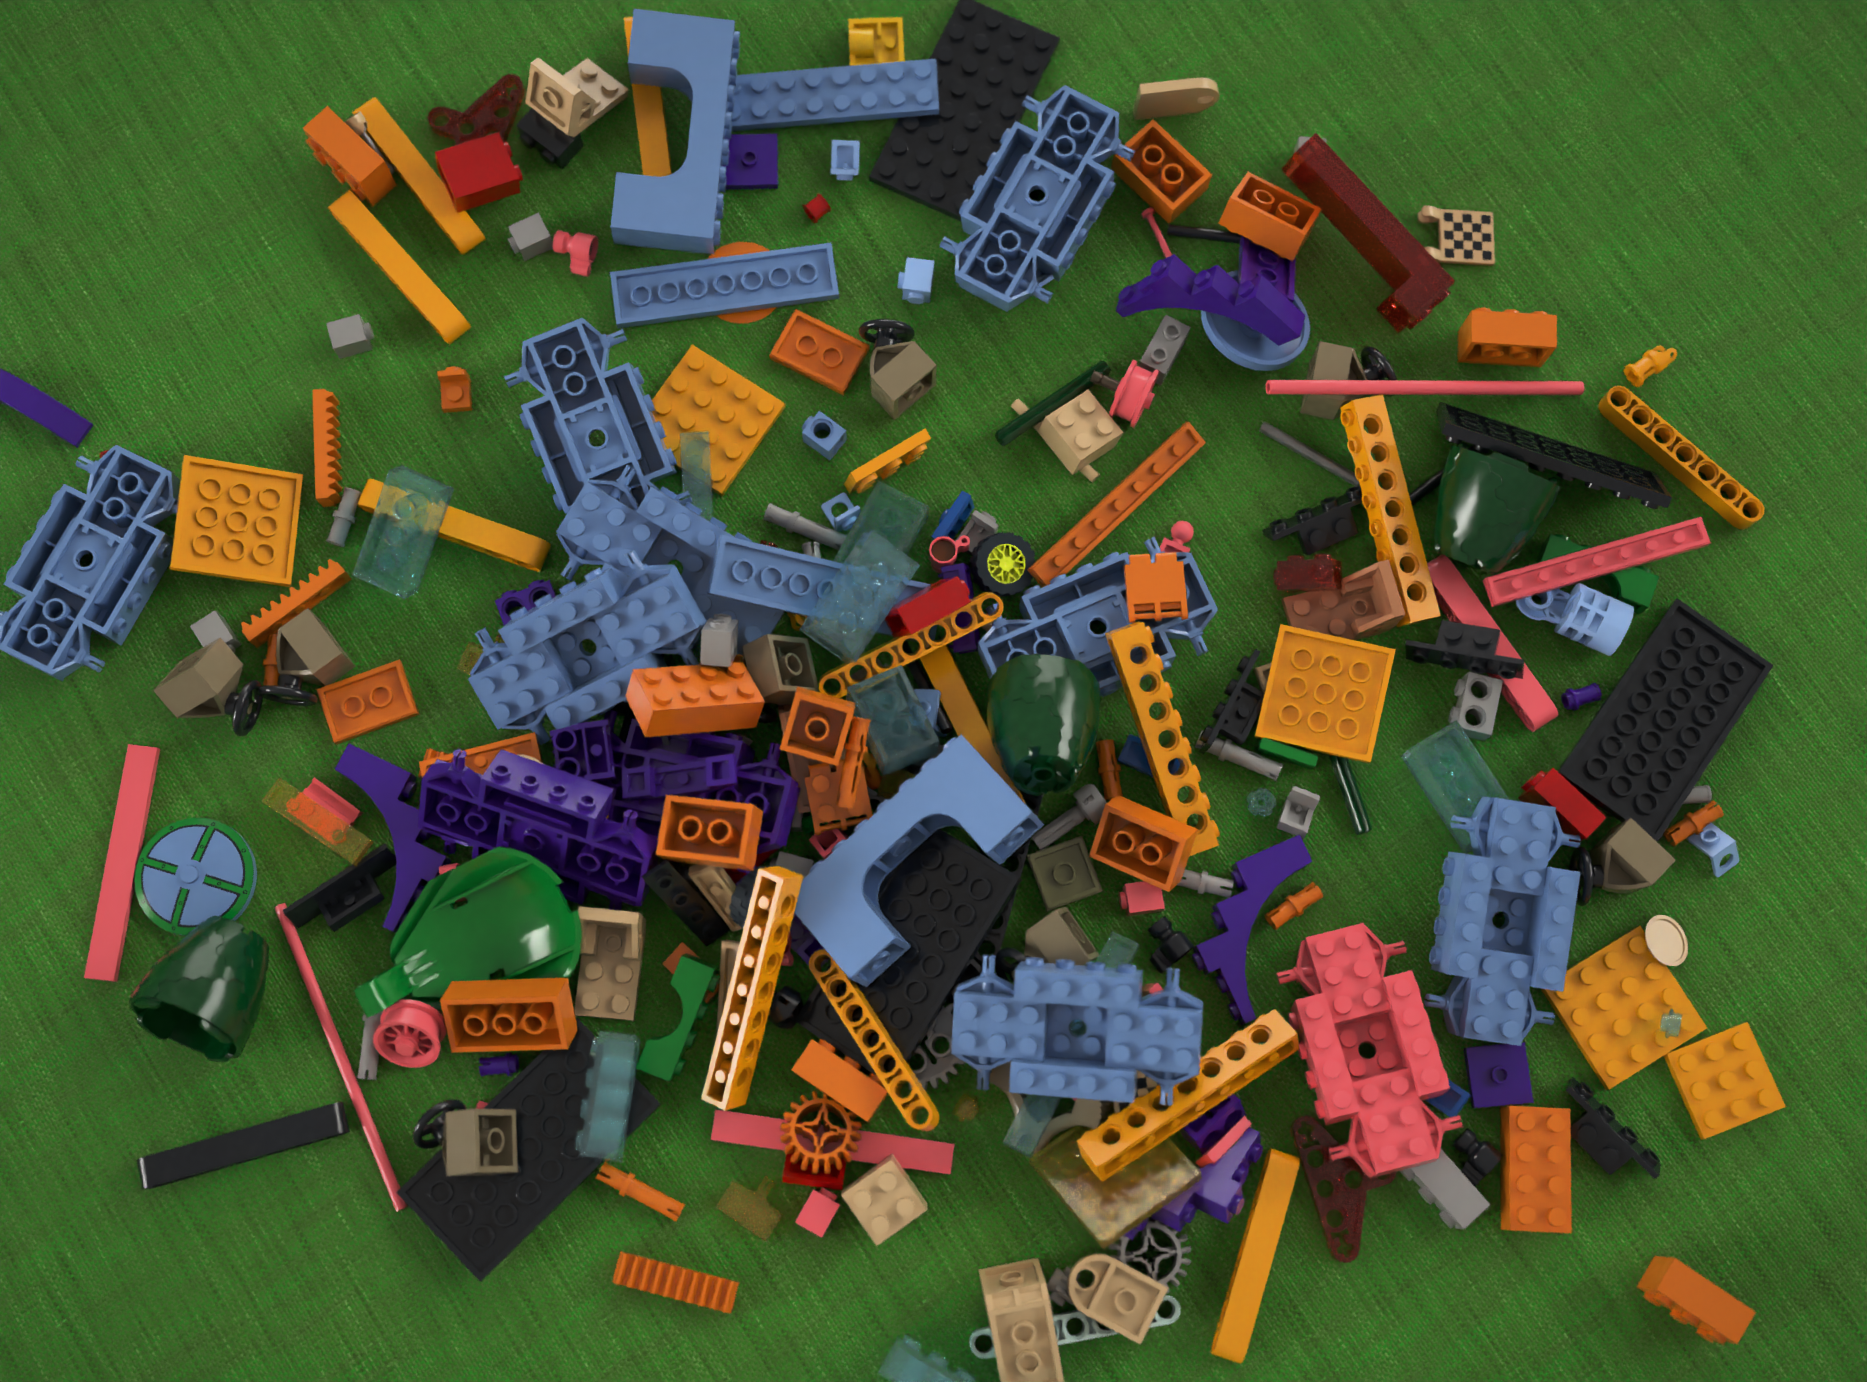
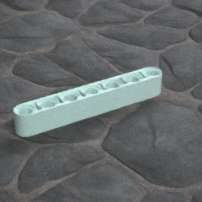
M1165 1294L1162 1301L1168 1300L1171 1303L1172 1312L1166 1318H1161L1158 1312H1156L1149 1328L1171 1324L1178 1319L1180 1306L1175 1298ZM1079 1310L1052 1314L1058 1345L1120 1334L1111 1328H1099L1096 1320ZM1073 1317L1080 1318L1082 1321V1330L1075 1335L1069 1334L1066 1329L1068 1320ZM990 1326L975 1330L971 1334L969 1342L972 1352L979 1358L996 1357L993 1339L992 1346L988 1351L981 1352L975 1347L976 1338L982 1334L988 1335L992 1339Z

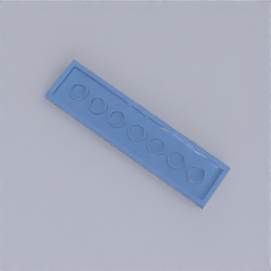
M936 59L737 75L736 86L734 87L735 99L731 118V131L940 114Z
M831 243L610 272L618 328L839 299Z
M719 535L707 594L893 636L881 611L931 584ZM937 625L932 626L929 630V637L935 640ZM913 638L907 639V640H910V641L918 642L917 640H915V639H913Z

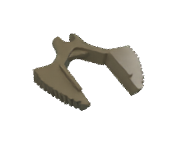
M1011 1061L990 1071L989 1082L995 1084L1007 1095L1014 1112L1015 1125L1011 1137L1013 1147L1018 1148L1024 1134H1031L1036 1140L1032 1155L1034 1157L1043 1155L1052 1137L1061 1131L1075 1126L1095 1129L1106 1122V1118L1109 1116L1108 1112L1110 1111L1109 1105H1111V1101L1077 1098L1072 1111L1053 1117L1031 1107L1025 1094L1009 1092Z

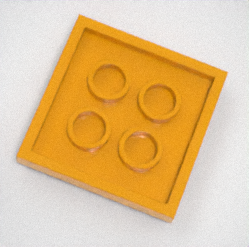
M926 428L850 472L844 483L849 494L855 490L860 494L872 487V484L876 482L875 480L879 476L884 480L896 473L903 462L906 465H910L921 458L924 451L928 449L926 445L931 439Z
M1748 1022L1718 1032L1664 1055L1700 1139L1709 1138L1786 1107Z

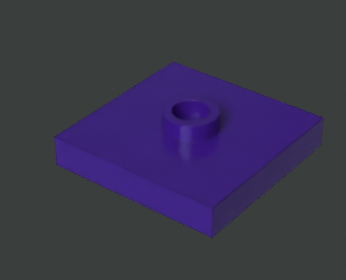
M777 133L731 134V139H729L728 166L723 165L726 166L727 175L725 190L778 189Z
M1522 1042L1521 1046L1499 1044L1463 1048L1472 1108L1534 1103L1525 1042Z

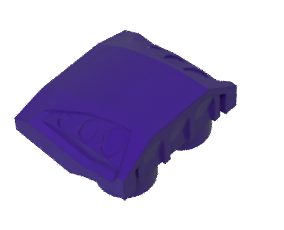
M608 719L578 723L550 731L554 748V767L556 769L593 782L608 781L616 778Z

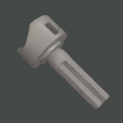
M1094 784L1084 785L1074 792L1073 795L1077 799L1075 801L1077 806L1072 807L1032 836L1040 850L1048 847L1083 822L1085 818L1088 821L1092 820L1095 826L1099 824L1107 802Z

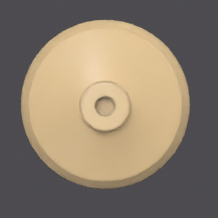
M1656 915L1652 917L1647 923L1645 930V941L1650 953L1655 959L1665 965L1678 966L1682 964L1688 954V941L1683 929L1669 916Z

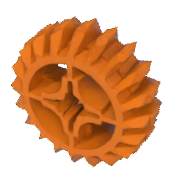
M812 1091V1100L808 1101L805 1095H801L800 1101L802 1105L800 1106L792 1102L790 1108L794 1113L784 1112L783 1118L788 1122L780 1124V1130L786 1132L780 1136V1142L789 1143L784 1147V1153L791 1154L795 1152L791 1157V1162L795 1164L802 1159L801 1170L803 1171L808 1168L809 1164H812L813 1174L818 1173L819 1166H824V1171L828 1174L830 1173V1164L832 1163L836 1169L840 1170L842 1168L840 1158L849 1163L852 1157L848 1151L857 1153L859 1146L854 1142L861 1141L862 1134L855 1131L861 1129L862 1124L860 1121H853L858 1115L852 1111L847 1112L849 1109L842 1104L839 1105L835 1099L829 1100V1095L823 1093V1098H818L817 1092ZM819 1111L814 1121L798 1124L807 1114ZM828 1112L837 1115L844 1123L846 1130H841L839 1126L832 1125L828 1120ZM824 1120L825 1133L821 1137L820 1145H818L817 1132L819 1127H821V1121ZM795 1134L803 1135V1138L813 1142V1153L807 1151L799 1144ZM844 1140L836 1150L823 1154L824 1147L828 1143Z

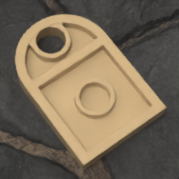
M1189 78L1139 84L1133 108L1134 119H1149L1203 111L1218 101V85L1209 78Z
M1090 1254L1081 1258L1072 1267L1067 1281L1070 1300L1080 1312L1140 1345L1168 1290V1287L1105 1254ZM1084 1269L1090 1270L1093 1274V1282L1088 1287H1080L1077 1283V1275Z

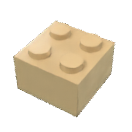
M1088 389L1047 415L1038 433L1073 475L1113 449L1122 436L1123 431Z
M893 1154L843 1188L841 1194L876 1246L927 1211V1202Z

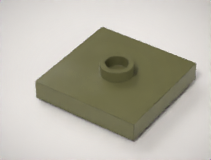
M1082 836L1026 856L1046 912L1103 891Z

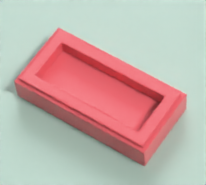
M1243 1116L1195 1163L1200 1168L1209 1163L1215 1164L1245 1131L1251 1127L1252 1123Z

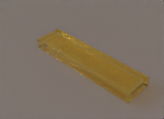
M280 777L261 800L265 805L354 866L359 863L374 843L371 839Z

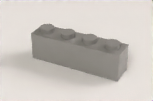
M1441 1148L1439 1159L1435 1162L1400 1171L1409 1181L1413 1179L1419 1185V1194L1430 1205L1434 1203L1440 1209V1218L1450 1228L1465 1229L1490 1206L1488 1201Z

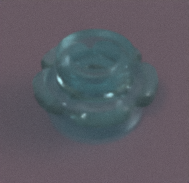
M1258 788L1257 791H1252L1247 797L1248 809L1253 815L1268 816L1276 805L1275 797L1265 788ZM1259 800H1262L1264 804L1259 805Z
M1673 1009L1669 1010V1014L1662 1013L1660 1031L1665 1032L1666 1038L1669 1036H1679L1682 1014L1673 1012Z

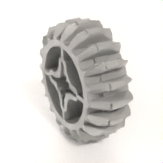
M1153 1218L1152 1221L1148 1220L1146 1227L1142 1231L1141 1245L1136 1250L1125 1252L1130 1238L1116 1231L1113 1232L1112 1236L1120 1240L1119 1244L1109 1243L1108 1246L1110 1249L1117 1250V1255H1110V1257L1126 1265V1261H1141L1145 1266L1148 1277L1168 1287V1281L1176 1287L1180 1285L1179 1281L1174 1277L1176 1273L1186 1277L1187 1272L1180 1269L1181 1263L1190 1265L1191 1260L1182 1258V1253L1191 1252V1248L1187 1246L1181 1247L1180 1243L1188 1239L1187 1235L1184 1234L1177 1237L1175 1235L1178 1232L1177 1230L1169 1229L1167 1225L1159 1223V1221ZM1151 1228L1162 1231L1171 1241L1172 1247L1157 1246ZM1148 1244L1152 1245V1250L1164 1251V1253L1153 1256L1151 1264L1147 1263V1258L1143 1259L1141 1256H1135L1146 1252ZM1173 1256V1262L1169 1270L1163 1276L1157 1278L1159 1262L1163 1258Z

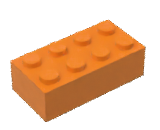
M733 662L730 667L687 665L633 669L625 696L645 737L756 728L765 702L744 662Z
M568 978L452 981L440 999L452 1053L569 1049L578 1031Z
M1526 1106L1500 1107V1152L1503 1154L1500 1159L1501 1230L1572 1234L1570 1109Z

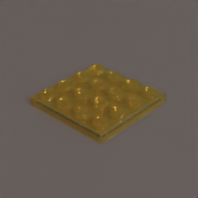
M1113 1101L1109 1105V1116L1115 1113ZM1136 1124L1133 1127L1137 1128L1142 1126L1143 1124ZM1085 1126L1071 1128L1029 1158L1030 1165L1103 1249L1202 1179L1201 1172L1168 1137L1101 1182L1081 1157L1077 1140L1086 1131L1093 1129ZM1111 1141L1108 1144H1115L1118 1141Z

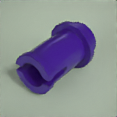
M1592 683L1575 690L1572 688L1567 689L1561 695V700L1567 710L1576 711L1579 709V706L1600 701L1602 694L1599 686L1596 683Z
M507 1052L506 1056L480 1057L479 1064H483V1066H479V1072L482 1077L497 1074L513 1076V1073L519 1072L518 1055H512L511 1052Z

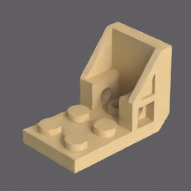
M537 58L530 64L525 103L565 134L575 137L626 99L629 89L588 58L564 75L540 58Z
M578 907L582 927L580 953L582 956L574 1009L575 1016L635 1021L646 935V919L639 912Z
M1033 1258L978 1269L1000 1382H1064L1049 1294L1039 1259Z

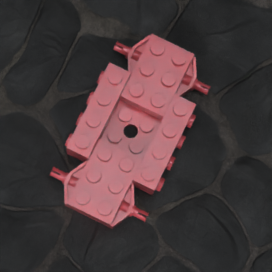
M1364 923L1306 937L1299 945L1296 966L1290 970L1276 972V977L1279 985L1296 980V983H1300L1310 995L1294 1001L1291 1013H1288L1290 1026L1297 1030L1299 1035L1298 1053L1301 1060L1306 1059L1309 1071H1306L1305 1075L1309 1088L1315 1089L1318 1100L1314 1101V1106L1318 1118H1323L1325 1125L1352 1119L1348 1142L1341 1146L1328 1148L1329 1154H1332L1330 1158L1334 1161L1349 1156V1158L1355 1160L1369 1178H1374L1435 1162L1439 1159L1443 1134L1446 1131L1463 1128L1462 1121L1458 1122L1461 1120L1459 1115L1439 1119L1422 1102L1423 1100L1442 1096L1450 1089L1413 971L1384 977L1386 962L1390 956L1407 952L1406 946L1404 947V941L1389 945L1383 944ZM1363 1043L1372 1045L1375 1050L1374 1057L1370 1059L1363 1058L1358 1051L1359 1045Z

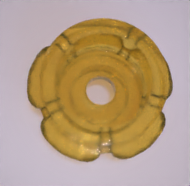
M965 1093L955 1104L953 1114L959 1117V1122H963L965 1118L971 1121L978 1113L980 1106L977 1105L978 1098L976 1096L971 1097Z

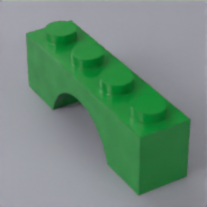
M1550 534L1543 541L1536 563L1592 548V546L1578 545L1571 542V539L1561 534ZM1635 566L1600 577L1607 583L1613 598L1633 606L1634 612L1641 614L1649 607L1660 576L1652 574V571L1646 567Z
M688 953L681 955L670 982L682 1000L683 1015L681 1022L673 1033L665 1036H652L647 1040L636 1066L637 1069L668 1082L674 1079L675 1075L681 1076L687 1062L683 1058L686 1048H692L698 1032L694 1030L698 1019H704L709 1008V1003L705 1002L709 991L714 993L721 976L717 975L719 966Z

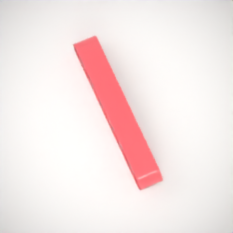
M1441 554L1427 563L1438 606L1449 621L1499 629L1500 639L1496 655L1522 659L1452 561L1446 555ZM1525 663L1523 679H1506L1496 674L1487 673L1489 677L1503 680L1502 695L1530 731L1535 732L1558 716L1555 704Z

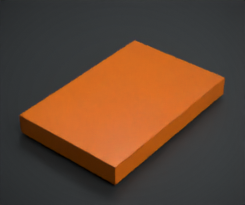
M795 309L773 347L769 358L844 396L867 355L870 345Z
M400 659L316 689L333 742L336 745L420 715Z

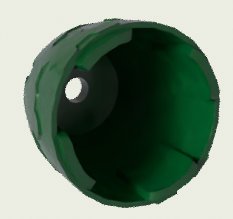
M1462 442L1458 446L1454 445L1451 447L1438 489L1439 498L1434 527L1435 552L1496 575L1521 552L1537 532L1536 529L1551 510L1562 487L1557 485L1559 482L1558 478L1552 477L1546 480L1528 472V466L1525 463L1499 453H1493L1488 457L1466 449L1468 447L1467 443Z
M1023 654L998 667L988 683L987 723L993 746L1001 760V766L1005 773L1012 780L1014 786L1025 793L1038 796L1046 795L1048 791L1059 793L1068 790L1078 779L1092 752L1100 721V685L1091 670L1079 660L1045 654Z
M211 916L201 922L154 963L149 969V973L143 977L130 996V1008L138 1017V1025L159 1040L169 1038L180 1045L204 1053L209 1061L228 1062L231 1058L236 1059L240 1057L256 1023L265 992L266 971L269 966L268 943L255 931H250L247 935L243 932L245 928L242 924L222 916Z

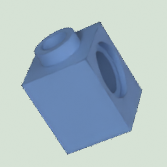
M821 411L814 417L810 416L801 428L803 430V442L829 461L847 440L846 430ZM819 430H826L830 433L828 437L823 439L815 436Z

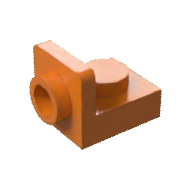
M447 367L444 371H438L437 377L441 384L443 412L472 411L471 379L467 371L460 367Z

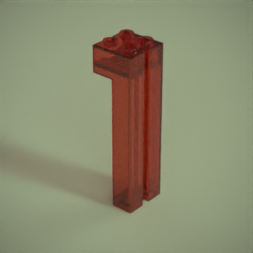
M1317 133L1307 140L1282 167L1281 170L1315 206L1322 209L1321 213L1394 290L1376 310L1398 333L1405 327L1411 330L1426 318L1437 304L1439 305L1451 294L1448 288L1455 280Z

